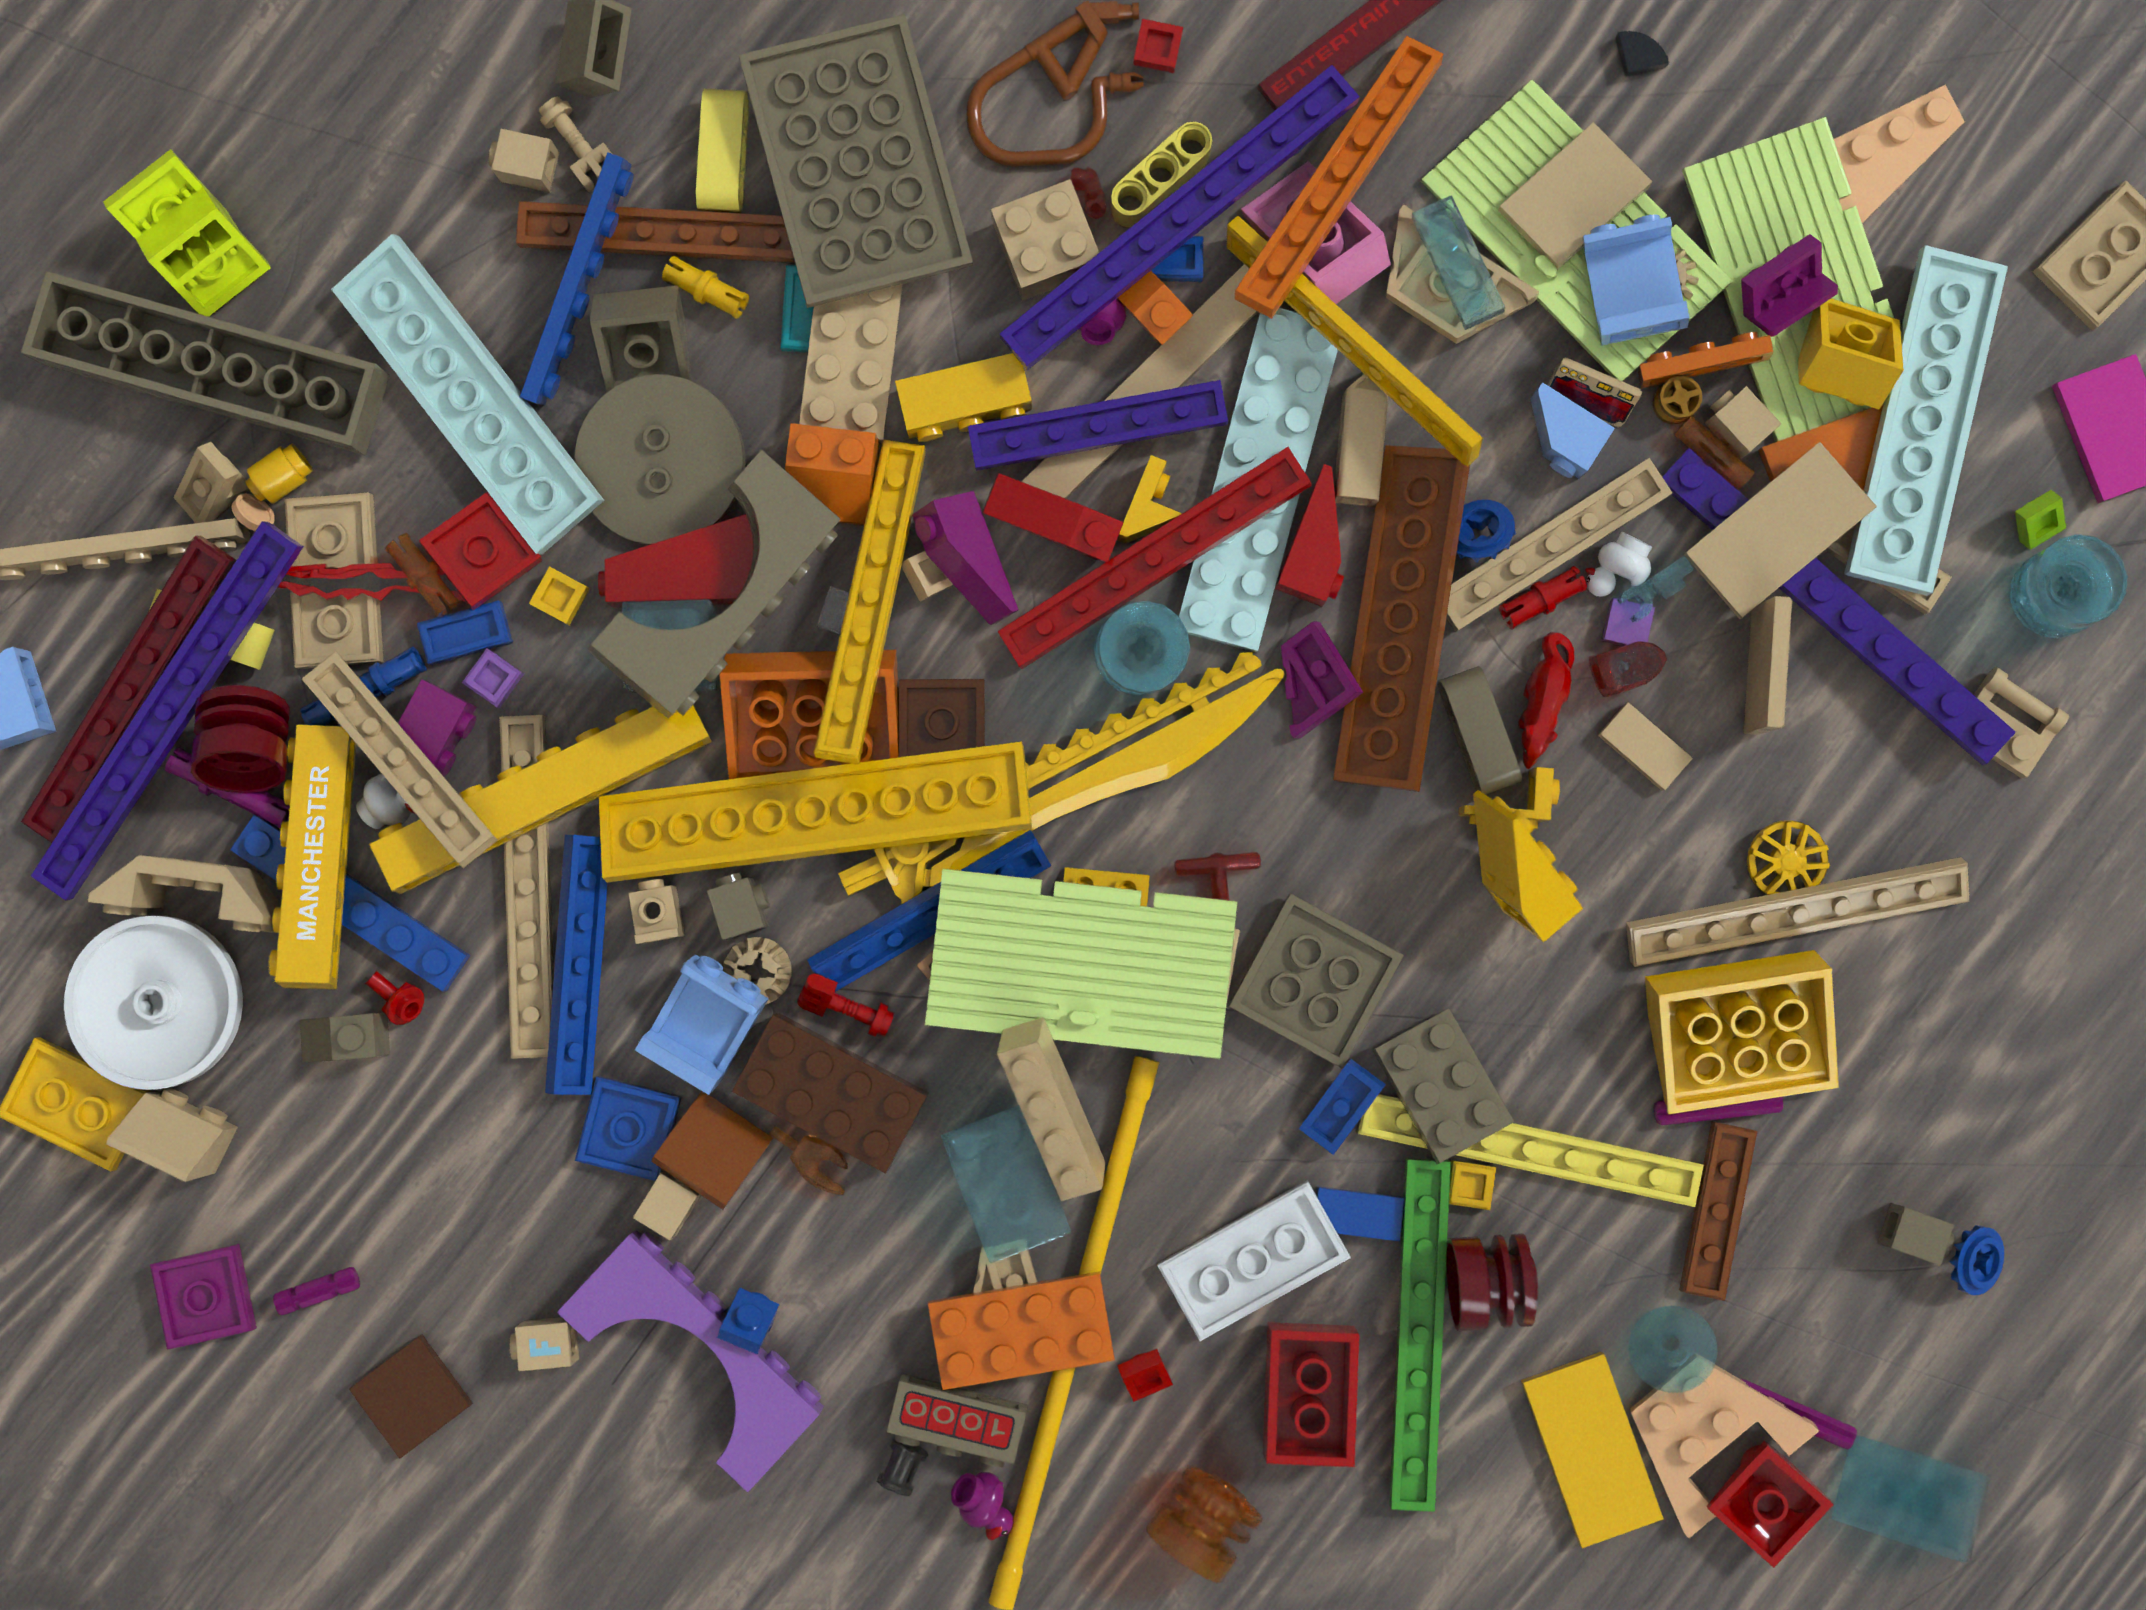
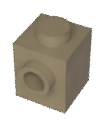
M740 872L716 879L717 887L707 890L722 940H730L769 927L763 909H767L770 906L762 883L755 885L753 878L747 877L742 879Z

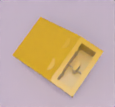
M1477 790L1473 793L1482 883L1505 914L1544 943L1583 909L1573 895L1578 889L1563 871L1557 872L1553 867L1552 863L1556 861V857L1540 840L1536 842L1530 834L1534 830V826L1521 811L1517 809L1512 812L1500 797L1496 796L1494 799H1491Z

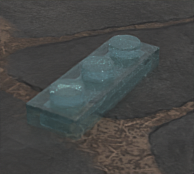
M1452 195L1413 212V223L1464 330L1505 312V305Z

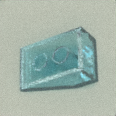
M1019 1105L941 1135L956 1180L990 1264L1072 1233L1056 1188Z
M1856 1435L1853 1446L1848 1450L1831 1519L1966 1563L1971 1560L1991 1475Z

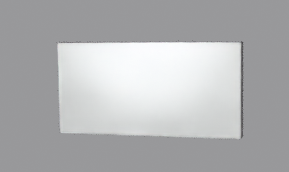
M1306 1180L1162 1260L1157 1266L1199 1341H1202L1351 1257L1310 1183Z

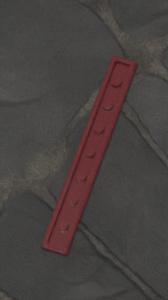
M194 536L21 822L49 842L52 843L236 562L235 558L204 537Z

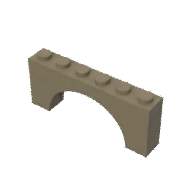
M762 449L728 488L745 511L753 538V557L749 575L734 602L712 620L691 628L679 630L647 627L619 612L587 649L588 652L667 719L676 711L683 716L700 697L694 691L704 678L710 683L713 682L728 664L722 659L732 645L738 650L744 646L756 631L750 624L760 613L767 618L784 599L778 592L787 581L795 586L810 569L811 566L805 560L816 549L822 554L838 536L832 529L841 519Z

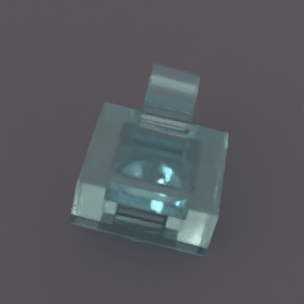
M1683 556L1640 586L1626 590L1617 601L1619 604H1622L1628 599H1636L1640 604V611L1634 614L1630 620L1633 623L1641 621L1651 612L1653 598L1661 594L1666 600L1687 586L1683 578L1694 569L1686 557Z

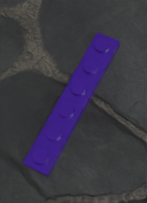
M1221 380L970 425L968 430L975 469L978 471L1228 425V417Z

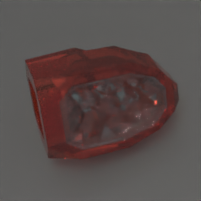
M1646 641L1631 642L1589 656L1590 670L1602 697H1609L1651 682L1660 675L1667 661L1665 651L1654 643Z

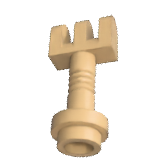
M559 96L548 100L539 109L542 115L541 122L547 129L555 126L562 137L565 138V141L573 148V152L579 160L571 165L570 169L589 193L595 187L592 180L585 174L592 169L595 175L599 177L602 169L599 164L605 160L607 152H611L604 142L595 149L591 148L569 118L573 111L570 103L562 101Z

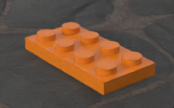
M1100 1271L930 1300L928 1302L942 1390L1115 1361Z

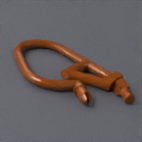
M1086 0L1075 7L1076 13L1036 38L1024 46L1023 49L980 77L972 88L967 102L969 134L980 152L996 163L1012 167L1067 164L1089 154L1101 140L1106 128V91H1110V94L1119 91L1136 92L1144 86V82L1131 83V81H1143V76L1135 72L1122 74L1109 72L1110 76L1095 77L1091 82L1093 111L1091 127L1087 135L1080 142L1065 149L1007 151L999 148L989 140L984 132L981 120L982 102L987 92L995 84L1036 59L1064 101L1071 99L1077 94L1108 35L1104 24H1118V21L1131 18L1139 20V2L1127 5L1118 4L1117 1L1090 3ZM1082 29H1085L1088 37L1067 75L1051 49Z

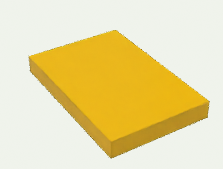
M41 1037L33 1039L0 1105V1118L111 1172L117 1170L125 1153L106 1144L109 1136L143 1095L152 1091L130 1088L112 1082L91 1068L82 1057Z

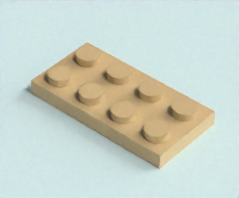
M903 284L814 306L799 424L876 433L879 442L883 443Z

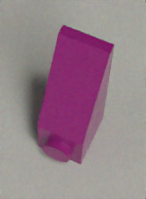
M974 491L932 500L912 514L916 534L922 541L927 556L989 625L996 624L1018 611Z

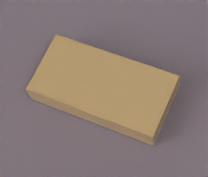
M1629 702L1621 707L1598 734L1603 741L1661 791L1666 790L1693 759Z

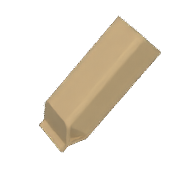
M1364 373L1342 395L1334 491L1336 503L1375 506L1379 501L1389 396Z

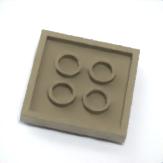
M1289 893L1228 1006L1343 1069L1404 955Z

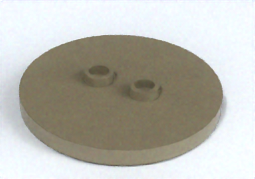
M666 374L644 375L632 378L604 394L584 419L575 447V463L605 500L592 511L593 514L616 534L645 545H651L721 522L737 500L728 488L745 469L746 457L742 435L727 407L715 395L699 384L685 378Z

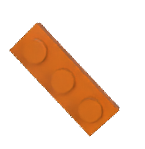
M1749 332L1733 337L1732 344L1715 347L1714 342L1700 343L1689 347V353L1672 357L1670 351L1656 353L1646 360L1647 363L1640 364L1638 375L1642 389L1664 384L1675 376L1691 378L1767 361L1773 354L1770 335L1758 337L1757 332Z

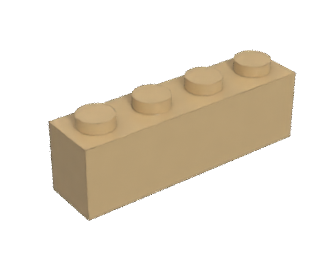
M1044 1017L1003 1029L997 1055L1060 1200L1064 1201L1102 1190L1106 1162Z

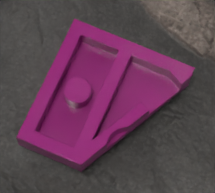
M1311 622L1281 645L1282 663L1287 673L1285 681L1286 699L1291 700L1294 725H1289L1290 734L1293 738L1301 739L1361 695L1363 691L1321 622Z

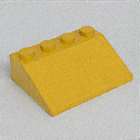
M1815 950L1645 976L1648 1019L1668 1114L1839 1088L1832 968Z

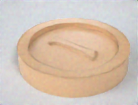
M240 494L232 503L231 508L236 519L253 531L257 530L262 521L270 522L271 524L275 521V516L270 506L265 501L260 502L252 494Z

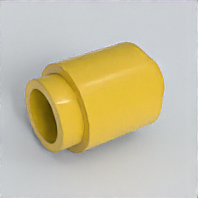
M291 443L286 448L279 446L246 470L250 478L245 483L260 502L267 499L270 503L274 504L307 481L306 476L312 473L313 469L302 452Z

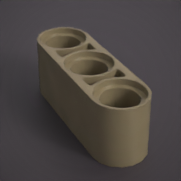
M1477 666L1438 680V688L1475 790H1479L1487 795L1521 783L1522 776L1517 759L1482 668Z

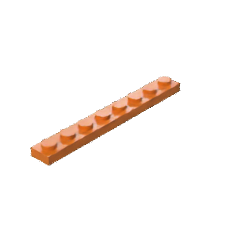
M1409 36L1405 37L1235 289V300L1271 319L1273 318L1441 66L1443 53Z

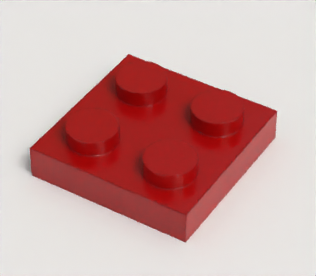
M488 492L419 540L420 545L473 611L542 562L540 554H535Z

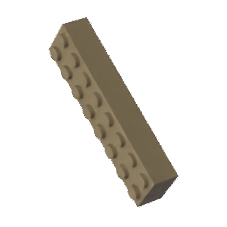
M48 271L45 272L21 353L48 367L365 456L390 376L372 362Z

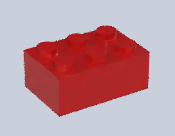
M1267 1322L1263 1455L1267 1464L1355 1467L1359 1333L1354 1326Z

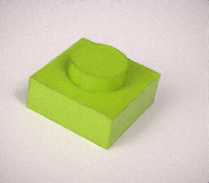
M2052 490L2015 511L2019 542L2029 550L2066 529L2062 497Z

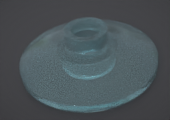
M1664 1306L1654 1309L1645 1314L1636 1323L1631 1332L1629 1356L1633 1368L1644 1382L1660 1391L1679 1393L1694 1389L1710 1376L1716 1365L1718 1347L1714 1332L1704 1318L1690 1309L1679 1306ZM1669 1338H1675L1679 1341V1347L1674 1351H1667L1663 1348L1664 1342Z

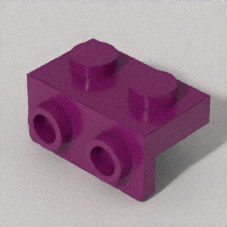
M1811 234L1794 245L1788 246L1782 253L1761 267L1755 268L1746 277L1741 279L1743 316L1771 337L1777 335L1838 294V285L1822 273V245Z

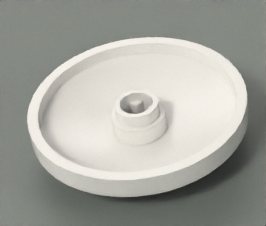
M142 916L124 920L112 925L94 937L73 964L64 994V1014L67 1029L75 1048L91 1068L110 1081L122 1086L143 1090L178 1086L196 1079L211 1069L232 1044L239 1028L243 1009V993L239 973L224 946L213 935L198 925L167 916Z

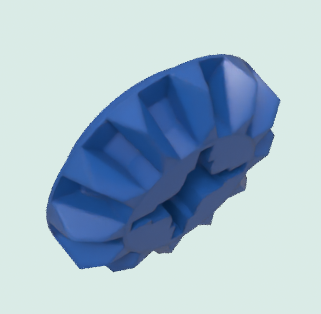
M1476 500L1465 504L1457 547L1459 557L1461 559L1464 557L1472 558L1478 563L1480 558L1491 557L1495 560L1498 552L1503 549H1509L1510 541L1516 535L1515 521L1509 509L1503 504L1492 500ZM1488 526L1491 537L1480 535L1475 539L1472 528L1483 530Z
M1975 1225L1971 1231H1963L1962 1242L1954 1244L1956 1250L1955 1257L1949 1262L1955 1267L1951 1273V1279L1957 1282L1958 1290L1971 1295H1981L1990 1290L2000 1276L2004 1263V1245L2000 1235L1994 1229Z

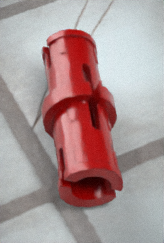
M1573 566L1545 583L1538 581L1532 584L1530 591L1507 603L1501 604L1499 606L1501 617L1503 620L1509 617L1510 620L1506 622V625L1513 630L1518 625L1542 612L1547 615L1555 611L1554 609H1556L1557 604L1579 592L1587 590L1586 581L1583 576L1576 578V575L1580 574V570Z

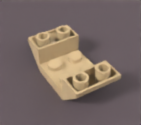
M143 855L137 856L89 893L88 902L104 904V913L147 916L148 908L163 909L167 885L194 887L195 883L194 889L222 892L218 919L234 921L233 929L250 932H274L275 907H281L279 900L255 869Z

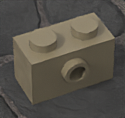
M614 0L568 1L555 84L589 98L619 91L632 8Z

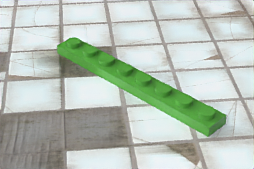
M1405 1158L1389 1506L1392 1510L1435 1512L1451 1162L1448 1160L1436 1164L1435 1160Z

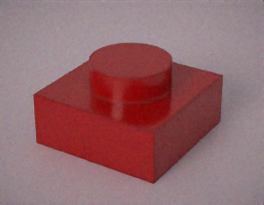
M1142 19L1133 65L1174 73L1183 27Z
M1157 1348L1147 1353L1137 1354L1129 1361L1117 1365L1133 1402L1173 1385Z

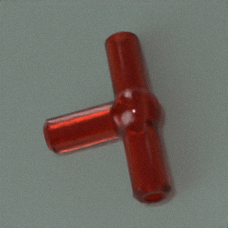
M1216 852L1209 857L1176 860L1174 863L1175 874L1178 877L1210 874L1212 899L1229 900L1227 872L1259 869L1261 858L1258 852L1230 855Z

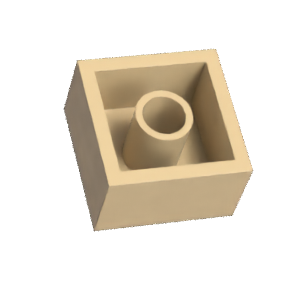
M1071 179L991 209L993 227L1022 301L1055 289L1099 253Z

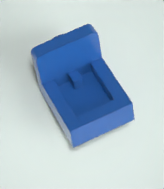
M739 1288L720 1327L717 1338L758 1354L767 1333L770 1332L779 1304L769 1300L761 1293L749 1292Z

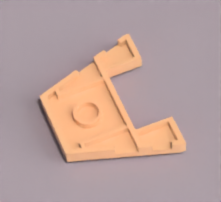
M1694 1354L1630 1408L1633 1419L1683 1532L1688 1538L1692 1537L1716 1517L1706 1507L1710 1500L1689 1477L1754 1423L1759 1422L1788 1456L1819 1432L1818 1427L1813 1421L1804 1416H1799L1787 1409L1782 1403L1770 1396L1763 1395L1746 1385V1382L1698 1354Z

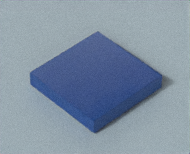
M597 1076L575 1161L656 1181L660 1173L663 1172V1169L651 1161L674 1129L682 1097Z

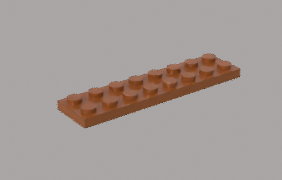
M1385 445L1380 495L1375 508L1350 668L1363 693L1344 707L1333 777L1334 781L1420 792L1470 465L1468 467L1464 466L1447 449Z

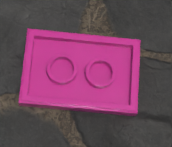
M2137 354L2052 385L2097 503L2146 486V377Z

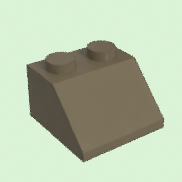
M678 285L593 295L590 324L607 392L622 382L644 375L666 374L691 381L686 322Z

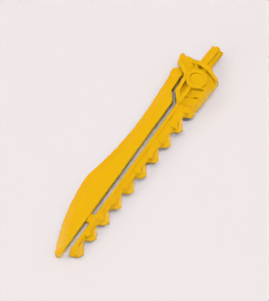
M1253 652L1240 653L1231 671L1227 674L1221 671L1220 667L1207 668L1198 687L1195 689L1188 686L1187 683H1175L1163 704L1154 701L1155 698H1142L1133 717L1129 720L1122 716V713L1109 714L1097 735L1090 732L1089 729H1076L1067 748L1064 750L1056 747V744H1043L1034 764L1029 765L1026 763L1028 790L1188 706H1191L1194 711L1029 798L1032 829L965 837L959 851L932 866L931 870L926 869L927 864L954 848L959 838L876 848L874 850L875 856L838 873L848 896L882 880L888 879L895 895L901 899V904L922 893L923 886L932 887L941 882L943 869L962 870L1025 832L1033 831L1056 818L1099 800L1169 779L1202 758L1239 728L1272 693L1283 679L1284 671L1282 669H1274L1209 703L1206 698L1207 696L1252 674L1262 666L1260 659L1253 655Z

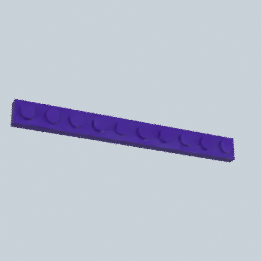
M1333 65L1328 67L999 333L1000 339L1028 371L1358 103L1360 96Z
M1690 448L1663 476V479L1672 491L1671 495L1712 530L1749 501ZM1814 558L1779 587L1781 591L1788 597H1791L1796 604L1981 765L1987 764L2016 733V731L1817 558Z
M262 521L31 874V877L65 901L75 897L195 714L196 699L212 688L304 546L270 522Z

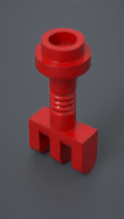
M815 973L807 977L797 999L799 1007L823 1017L827 1008L838 1013L842 1012L846 1016L870 1025L867 1034L874 1037L877 1034L886 1036L895 1014L888 1010V1005L880 1002L877 1010L835 993L838 984L836 981Z

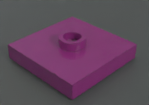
M240 1244L150 1264L167 1350L257 1329Z

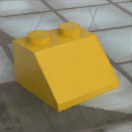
M1831 298L1812 312L1798 358L1799 385L1805 386L1816 393H1827L1844 398L1854 405H1866L1880 410L1904 371L1900 320Z

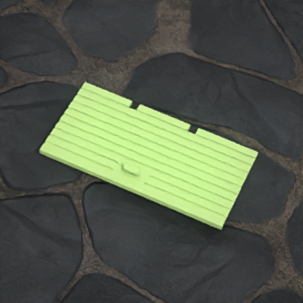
M1531 80L1424 176L1421 182L1511 274L1539 291L1536 300L1613 378L1624 381L1640 364H1643L1679 330L1601 346L1584 248H1581L1557 270L1556 266L1546 256L1541 255L1498 211L1499 206L1583 132ZM1644 192L1609 224H1615L1617 228L1634 225V220L1643 216L1656 214L1662 219L1666 218L1667 214ZM1675 224L1671 230L1674 253L1676 255L1677 249H1684L1690 259L1696 262V268L1688 270L1686 273L1699 278L1696 285L1690 283L1685 285L1694 294L1690 300L1683 296V301L1687 302L1690 321L1733 281ZM1683 257L1680 261L1684 264L1691 260Z
M1826 117L1682 169L1712 260L1733 281L1723 292L1738 335L1757 332L1758 337L1767 336L1765 332L1743 316L1741 279L1746 277L1755 268L1761 267L1782 253L1788 246L1794 245L1809 234L1821 242L1822 273L1838 285V294L1832 297V299L1894 318L1888 299L1877 303L1873 301L1870 291L1884 286L1857 207L1854 206L1842 210L1839 199L1851 195L1852 192ZM1813 311L1777 335L1770 336L1773 354L1769 360L1749 364L1761 402L1781 423L1772 432L1775 442L1872 408L1866 405H1854L1844 398L1827 393H1816L1805 386L1799 385L1798 358Z
M951 869L942 870L925 1025L1002 1034L1003 1029L1044 1017L1053 1040L1221 1059L1238 901L1155 892L1153 907L1140 906L1142 891L1055 881L1053 896L1041 895L1042 880Z

